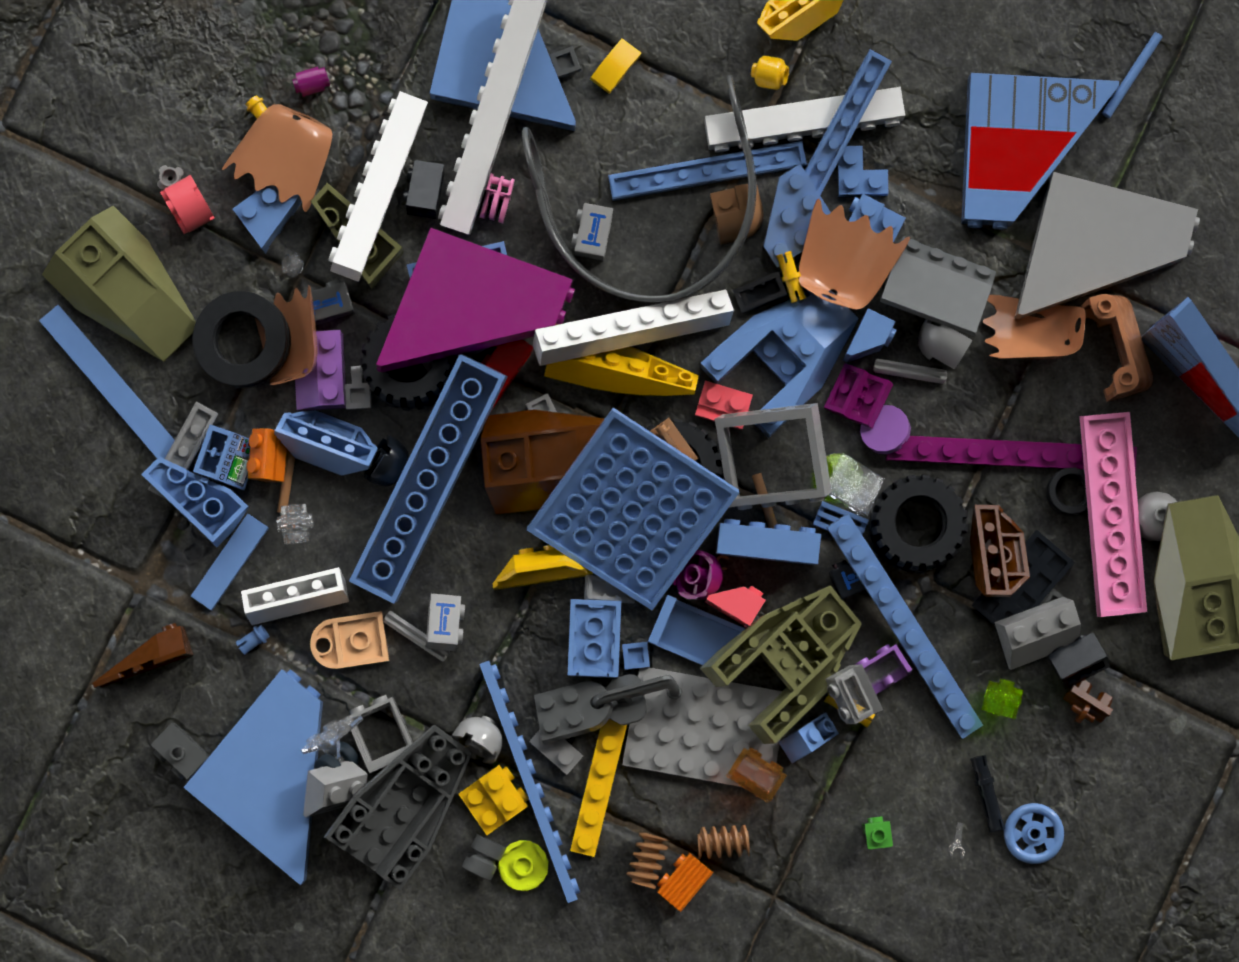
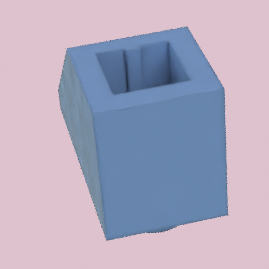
M825 712L779 741V744L791 763H794L839 733Z

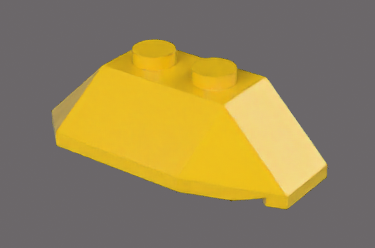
M769 0L757 24L771 39L798 41L836 15L843 0Z
M550 545L543 546L544 551L534 552L533 548L520 549L519 554L513 555L493 582V589L498 590L585 577V575H593V572Z

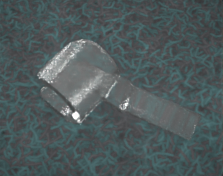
M957 823L954 843L949 846L948 851L951 858L955 848L961 849L960 859L965 855V851L961 846L963 823Z

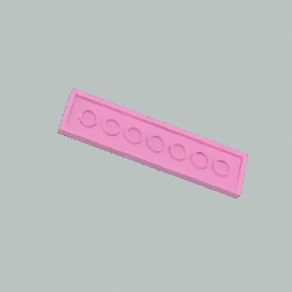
M1130 412L1079 416L1097 617L1147 612Z

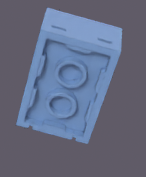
M571 599L568 676L618 678L621 601Z

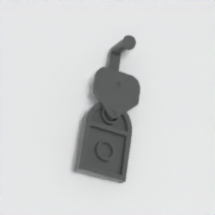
M629 674L612 679L606 689L596 682L585 681L536 694L534 699L541 740L544 744L593 732L603 727L609 719L619 725L638 722L647 713L645 694L667 689L669 698L678 699L682 694L681 688L671 675H664L641 682L639 677Z

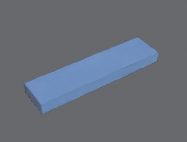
M247 514L191 597L213 611L269 527L250 514Z

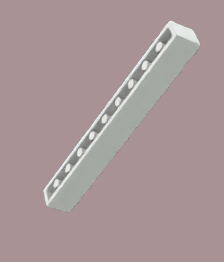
M509 0L508 5H511L509 15H504L500 26L504 31L501 39L497 38L492 51L496 53L493 63L489 62L486 68L485 76L488 77L485 87H480L477 96L480 104L478 110H473L469 124L473 126L470 134L466 133L461 148L465 150L462 158L458 157L454 166V172H457L455 181L449 182L446 191L449 199L447 205H442L438 215V219H441L440 225L471 234L547 0Z

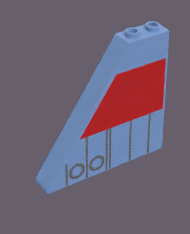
M971 73L968 77L961 224H968L969 228H982L983 225H992L993 229L999 230L1007 229V226H1011L1119 87V81Z
M1187 297L1142 335V341L1239 438V369L1192 300Z

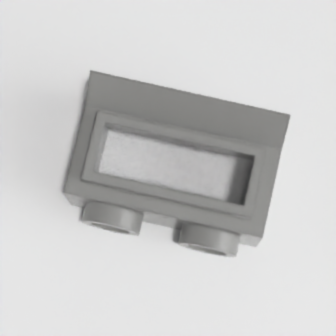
M862 664L849 665L825 679L828 684L827 690L830 696L835 699L839 708L838 714L846 724H857L874 713L883 710Z

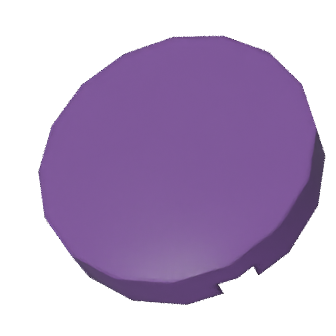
M883 405L873 429L861 425L860 433L863 442L873 452L890 454L901 449L905 441L907 442L910 437L911 426L909 419L901 409L892 405Z

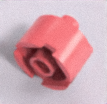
M191 175L160 192L183 234L190 233L215 219Z

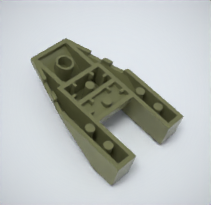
M827 586L761 616L718 650L700 669L715 687L728 686L759 654L787 687L748 726L763 744H774L828 692V684L825 679L838 672L841 666L840 662L845 652L849 650L862 623L831 586Z

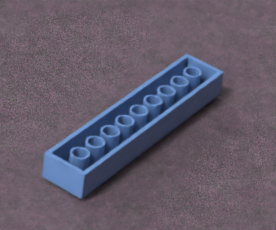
M464 354L459 355L349 582L393 604L399 600L508 376Z

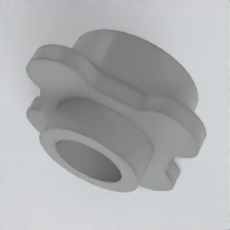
M166 165L160 167V180L157 182V186L164 190L180 181L184 174L183 170L180 167L173 168ZM170 176L173 177L171 181L168 180Z

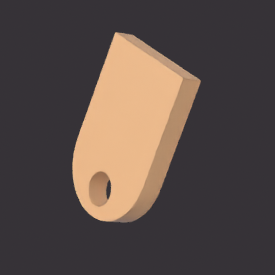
M383 612L365 613L323 621L315 628L310 640V647L314 658L321 665L332 669L389 661ZM322 638H326L330 642V649L325 653L319 652L316 647L317 642Z

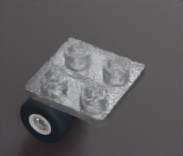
M348 715L338 722L334 719L323 726L324 731L321 734L317 733L306 740L307 745L301 749L303 754L321 749L325 753L316 760L315 769L325 766L336 768L341 766V762L345 761L354 762L358 765L359 758L354 748L345 742H340V739L363 721L362 716L359 715L351 718Z

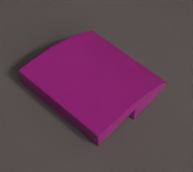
M844 364L824 408L873 429L893 383L871 375L866 370Z

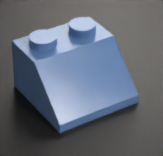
M867 309L842 361L850 362L879 352L883 346L888 347L896 332V329L892 328L895 321L871 309Z

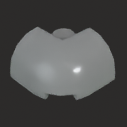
M926 319L918 333V346L922 354L929 360L934 357L955 369L972 340L952 328L944 325L938 327L931 324V320Z

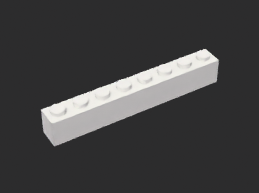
M901 87L876 90L856 128L866 131L876 128L875 125L885 124V127L899 125L905 117ZM845 95L742 110L750 147H753L754 143L761 142L764 145H773L781 139H788L789 142L803 139L802 136L812 135V138L823 137ZM733 112L705 116L704 124L709 150H715L716 153L728 151L729 147L739 146V149H743Z
M401 91L397 100L392 98L387 111L391 113L389 120H383L379 131L380 134H383L380 141L375 140L371 151L374 158L372 163L367 161L362 174L366 176L363 184L358 183L354 197H357L355 205L350 204L345 217L349 219L347 226H341L337 237L340 240L338 248L333 247L328 261L332 262L331 272L359 282L423 119L427 101Z
M725 289L536 329L533 347L539 366L728 326L730 325L734 309Z

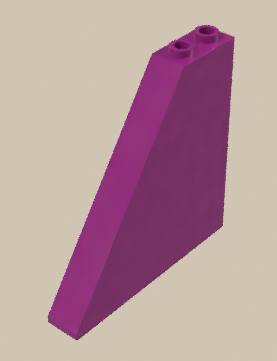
M430 228L376 363L377 371L381 373L534 337L536 329L560 325L563 323L566 311L563 310L566 302H571L575 289L571 288L573 279Z

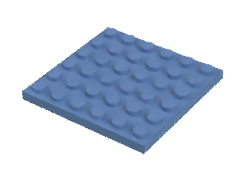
M612 408L527 526V531L650 610H653L738 496L739 490L615 408Z

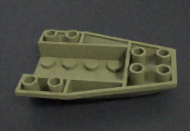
M114 206L90 218L54 253L42 274L75 309L163 362L193 335L196 320L150 242Z

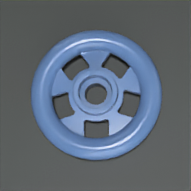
M1029 803L1018 807L1009 815L1005 823L1004 839L1008 850L1014 857L1025 863L1040 864L1052 859L1061 849L1064 841V827L1059 816L1051 808L1043 804ZM1033 813L1043 815V822L1032 821ZM1020 818L1026 822L1021 832L1015 828ZM1046 827H1053L1054 838H1047ZM1032 829H1037L1039 832L1038 837L1035 839L1030 835ZM1021 837L1028 844L1024 850L1016 843ZM1044 843L1046 850L1036 854L1034 846Z

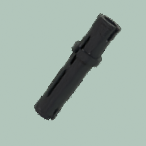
M986 755L970 758L976 779L974 784L978 786L989 832L1003 830L1005 826L993 785L995 780L989 771Z

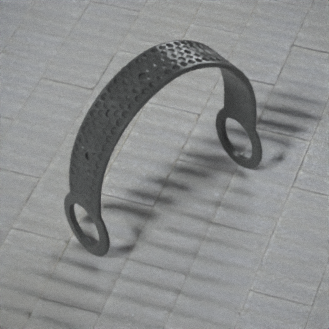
M727 75L726 81L748 175V199L744 220L734 244L716 268L694 285L677 293L647 296L618 289L600 280L576 259L564 242L555 223L547 194L541 159L532 132L528 127L522 129L525 157L546 229L562 257L588 282L610 294L629 300L669 302L683 299L700 291L718 278L735 259L748 236L753 221L757 181L745 120L732 75Z

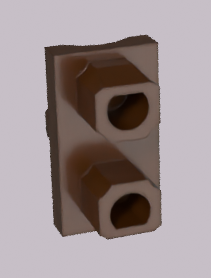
M1086 680L1077 683L1067 691L1063 700L1072 705L1070 710L1077 714L1075 722L1080 724L1086 719L1092 723L1095 719L1102 723L1113 711L1110 708L1113 697L1105 692H1100L1096 698L1089 695L1092 685Z

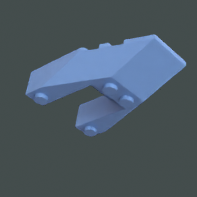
M810 291L804 292L806 299L800 300L797 295V302L791 303V299L754 315L701 362L700 368L714 383L718 384L753 351L786 385L761 410L804 405L823 387L859 318L849 308L827 302ZM822 294V296H824L825 298L835 300L834 298L828 295ZM787 420L755 425L769 438Z

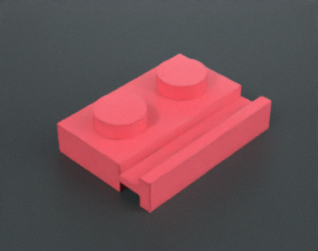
M705 380L695 416L715 422V418L722 414L747 412L753 395ZM735 426L733 428L742 430L743 426Z

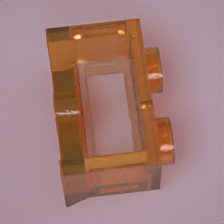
M751 747L748 750L743 748L725 776L766 803H769L787 776L783 773L784 768L773 761L770 764L761 759L762 754Z

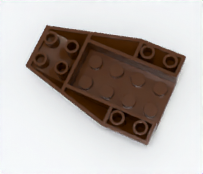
M535 409L489 415L482 432L481 447L485 489L495 513L499 515L540 510L604 421V418Z

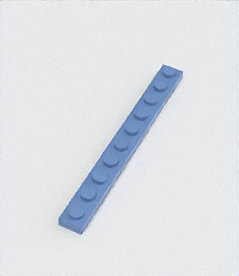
M846 514L827 526L826 528L960 738L963 739L982 727V722L850 515Z
M486 661L479 665L566 900L570 903L578 899L576 894L580 893L576 879H570L567 870L571 869L567 854L561 855L558 847L563 845L558 830L553 832L550 822L554 821L550 808L549 806L544 808L541 798L545 797L541 784H535L532 774H535L536 771L531 759L526 760L523 751L527 750V746L523 736H517L514 727L519 725L514 712L509 713L505 704L510 701L505 688L500 689L497 679L501 678L496 664L491 666L490 661Z

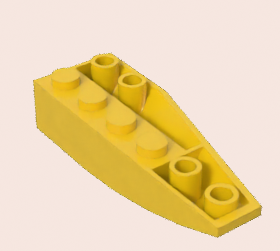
M632 346L547 364L544 374L545 377L598 390L656 396L694 395L699 377L695 373Z

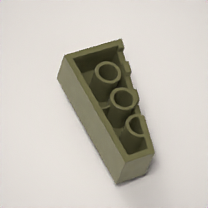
M326 183L311 200V203L337 239L341 226H347L349 219L345 217L352 203L330 184ZM381 228L378 231L362 272V277L371 289L404 254L403 248Z

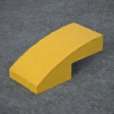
M621 39L599 65L590 80L610 94L624 78L625 73L640 58L641 52L624 39Z

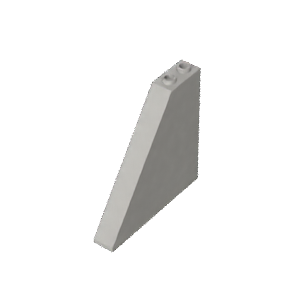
M1053 172L1049 177L1014 318L1021 319L1181 262L1187 255L1190 256L1193 250L1194 241H1191L1192 232H1196L1200 218L1196 217L1198 209Z

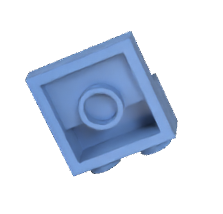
M862 194L860 199L855 197L849 208V211L853 212L849 219L850 222L868 215L871 229L876 233H880L887 227L892 226L893 242L906 219L885 208L884 204L865 194Z

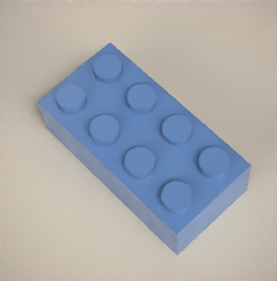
M725 519L724 523L718 525L715 555L817 565L821 534L815 533L816 528L801 527L799 531H791V526L776 524L774 529L765 528V523L749 522V526L740 525V520Z

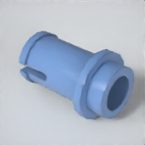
M262 625L259 627L254 626L253 631L236 641L237 646H240L239 649L244 655L260 643L267 642L266 639L270 636Z

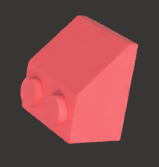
M750 586L748 589L740 587L711 594L705 603L747 628L751 625L766 600L762 598L763 593Z

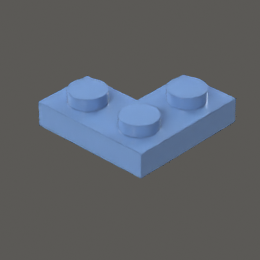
M846 146L837 163L838 197L862 196V194L867 196H888V170H863V146Z

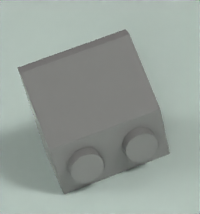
M349 761L341 762V766L335 768L325 766L309 770L303 816L307 818L346 807L352 797L366 785L368 774L354 762Z

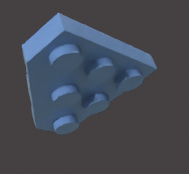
M801 164L778 177L774 202L763 244L776 267L780 266L776 255L783 254L786 262L785 252L792 251L791 254L794 257L803 251L812 211L817 199L821 201L823 212L826 215L831 213Z

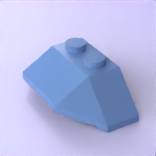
M316 410L301 411L293 414L290 412L284 413L274 432L276 437L296 459L341 476L368 470L377 452V447L371 442L361 427Z

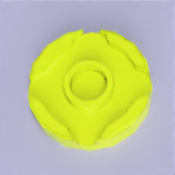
M519 840L506 847L501 861H499L498 870L501 879L509 887L528 891L536 888L544 881L548 873L549 861L545 851L538 844L532 841Z

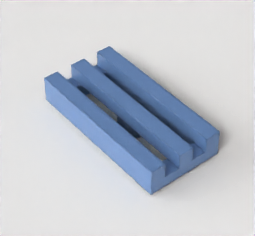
M822 501L813 523L814 526L828 531L826 527L829 525L820 522L821 517L832 522L839 519L823 512L824 509H827L842 516L849 514L852 520L861 523V526H857V528L863 535L869 521L868 519Z

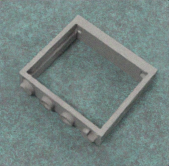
M818 403L722 414L715 418L724 479L738 490L729 427L806 418L817 487L741 497L738 494L729 507H738V510H746L752 508V505L761 504L765 508L777 505L776 502L785 501L786 505L800 503L801 499L819 502L823 501L824 497L832 492Z

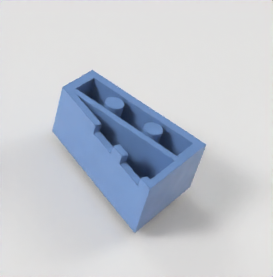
M270 185L253 193L234 207L233 211L266 254L270 248L269 246L276 236L281 233L289 218L294 215L302 200L299 195H294L281 203L278 188Z

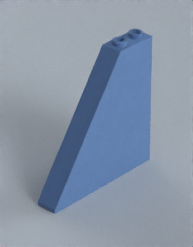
M509 0L451 1L431 85V99L478 110L480 101L477 100L480 87L486 86L488 77L485 76L486 68L489 62L493 63L496 53L492 51L496 39H501L504 29H501L500 26L504 15H509L511 5H508ZM538 30L509 117L575 131V118Z
M281 669L183 788L298 884L302 885L307 878L312 816L307 818L303 816L307 775L309 770L315 769L314 765L318 759L323 702L319 699L321 694L309 685L305 688L299 683L302 678L290 669L286 672Z

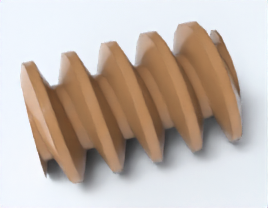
M732 825L729 833L725 826H721L719 833L715 826H711L709 834L705 827H701L700 833L697 834L699 859H701L703 852H706L708 859H711L713 851H716L718 858L722 857L723 851H726L728 858H731L734 850H736L738 857H742L743 850H746L748 856H750L749 833L745 825L741 826L740 832L737 831L735 825Z
M645 832L639 833L638 836L644 842H636V846L641 849V852H633V856L638 859V862H630V866L635 871L627 872L626 875L632 879L630 881L632 883L655 889L656 886L650 880H658L659 878L653 870L662 869V866L656 861L665 859V856L659 851L668 849L662 843V841H668V839Z

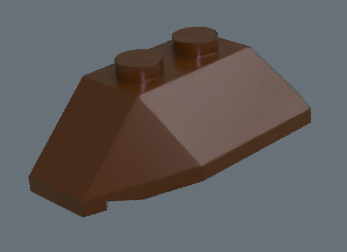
M974 505L970 535L975 583L985 597H1011L1030 578L1024 532L1003 512L1004 510L999 505Z

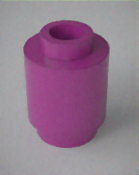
M317 66L295 73L296 79L292 80L296 93H302L303 97L324 91L325 87L331 86L325 67L318 68Z

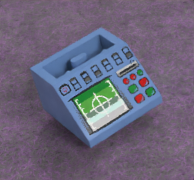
M209 425L193 472L199 476L245 490L248 482L246 466L250 457L249 438Z

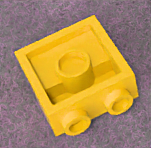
M498 765L458 793L486 835L528 807L526 803L529 800L528 796L521 787L516 789L512 783L515 777L507 766L502 768Z

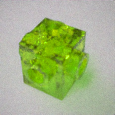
M1000 679L999 683L989 681L981 710L1016 720L1022 701L1023 690L1015 688V682Z

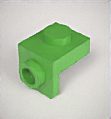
M883 816L867 818L868 823H862L868 849L893 846L890 821H883Z

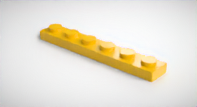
M611 719L599 731L570 849L572 852L595 857L627 725H619Z

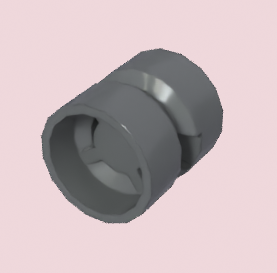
M477 834L471 845L473 852L467 853L462 867L483 878L492 880L497 869L495 862L501 861L506 847Z

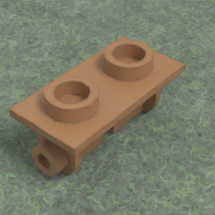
M667 418L650 430L651 433L694 461L698 459L670 418Z

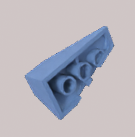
M158 457L141 474L216 547L235 530L249 508L231 489L218 485L161 457Z

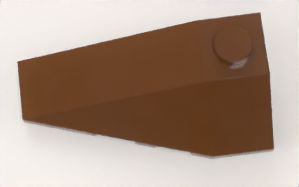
M176 623L162 627L163 632L154 635L92 683L93 687L101 688L193 656L185 628L183 626L177 627Z

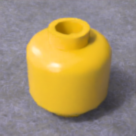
M762 56L757 63H753L751 69V77L755 78L756 85L761 88L778 90L782 85H786L789 76V66L785 64L783 59Z

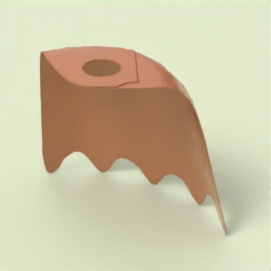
M281 104L272 105L255 121L222 170L235 163L234 179L250 173L254 177L256 191H260L270 185L276 186L281 203L294 195H299L302 200V208L304 212H307L311 206V200L314 198L332 142V130L301 112ZM293 115H296L301 119L295 120L293 119Z
M817 199L812 211L799 265L801 277L798 278L800 285L827 302L855 310L861 309L869 304L879 291L905 250L910 237H906L900 243L894 244L892 226L887 227L880 233H876L871 229L868 215H864L854 222L847 221L842 205H839L830 214L826 215L822 210L820 199ZM831 289H834L837 291L838 294L835 295L830 293L829 291ZM822 294L828 295L834 298L835 300L825 298L824 296H822Z
M309 285L305 299L297 288H295L290 302H286L280 293H276L273 304L286 318L290 329L291 345L284 366L270 379V385H277L305 377L313 371L318 356L313 297ZM255 318L264 349L266 341L265 330L260 321ZM304 369H308L306 373H302Z
M989 295L987 301L995 307L997 312L995 315L983 320L985 325L995 330V335L986 339L985 343L999 349L998 353L989 356L997 357L998 359H1056L1077 352L1083 345L1086 312L1083 308L1058 305L1038 312L1046 318L1027 316L1016 319L1014 317L1019 301L1018 298ZM1079 318H1081V326L1079 331L1076 333V322ZM1069 339L1070 344L1065 345V341Z

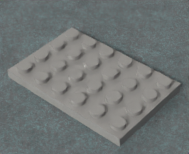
M650 667L639 668L638 677L641 682L664 675H671L681 688L682 694L678 699L669 698L667 689L645 694L647 713L642 720L629 724L622 765L761 791H772L780 745L779 741L774 744H763L748 725L782 691L733 682L728 686L715 687L705 677Z

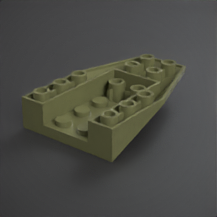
M1218 495L1167 504L1153 583L1163 653L1170 660L1239 649V536Z

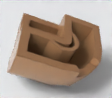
M748 184L737 185L732 189L710 193L720 245L735 242L739 234L747 207ZM758 185L754 217L747 238L756 233L764 219Z

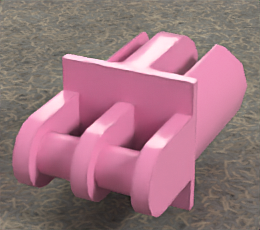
M490 174L479 218L485 219L489 201L492 197L493 202L489 220H495L500 200H503L498 222H504L515 179L510 181L504 179V176L498 178L494 177V174ZM491 185H498L497 190L491 189ZM502 186L509 188L508 193L501 192Z

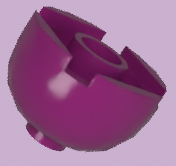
M697 550L673 582L680 591L678 592L679 595L690 600L707 599L709 595L715 594L723 581L721 564L714 555L703 550Z

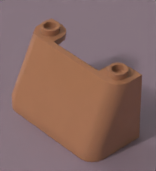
M1101 294L1088 298L1080 307L1085 310L1086 318L1094 320L1098 328L1110 325L1122 365L1121 368L1112 374V384L1103 390L1106 401H1113L1148 390L1152 386L1153 375L1130 300L1123 296Z

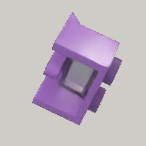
M887 644L876 651L877 656L869 660L866 657L855 664L863 665L876 695L912 672L910 665L897 645L890 647Z

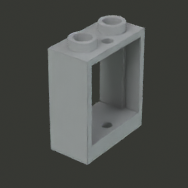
M387 695L374 699V705L366 709L361 705L350 710L351 715L345 717L369 773L385 768L413 743L394 697L387 698ZM390 706L406 746L376 760H372L356 721Z

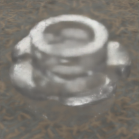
M298 253L284 256L282 260V271L284 274L296 277L302 272L303 260L299 258Z

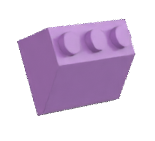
M341 330L316 331L318 350L316 365L308 375L295 379L297 411L346 408L343 333ZM304 369L302 373H306L308 369Z

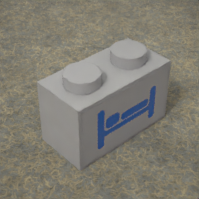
M584 203L583 210L578 209L576 224H580L578 234L573 233L571 248H575L576 256L604 261L613 217V208Z
M431 593L428 604L425 649L456 651L457 645L462 644L463 629L459 628V620H464L465 605L461 604V596Z

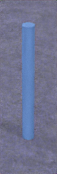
M1154 32L1102 112L1105 117L1110 118L1156 49L1163 38L1159 33Z

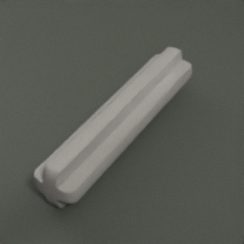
M876 359L874 362L873 370L875 373L944 384L947 380V371L883 359Z
M389 611L384 617L383 622L439 660L445 661L449 656L450 651L425 649L426 634L392 611Z

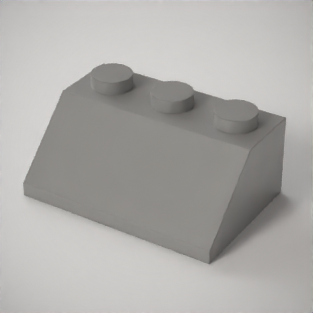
M1065 597L994 622L1010 670L1044 658L1056 648L1067 646L1080 637L1081 623L1074 600Z

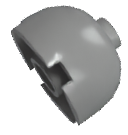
M1156 491L1147 493L1138 499L1141 537L1148 541H1161L1167 504L1177 502L1174 497L1167 493Z
M487 716L465 719L456 727L451 736L472 752L470 758L476 759V755L483 757V763H494L502 748L500 730L495 726V721Z

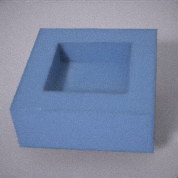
M647 642L622 644L625 670L650 667Z

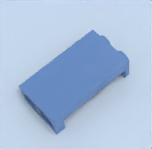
M667 595L648 643L703 666L718 650L744 631L745 628Z

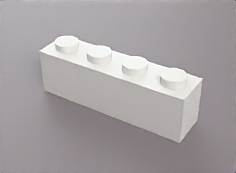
M339 567L241 591L244 612L251 625L349 602L346 581Z

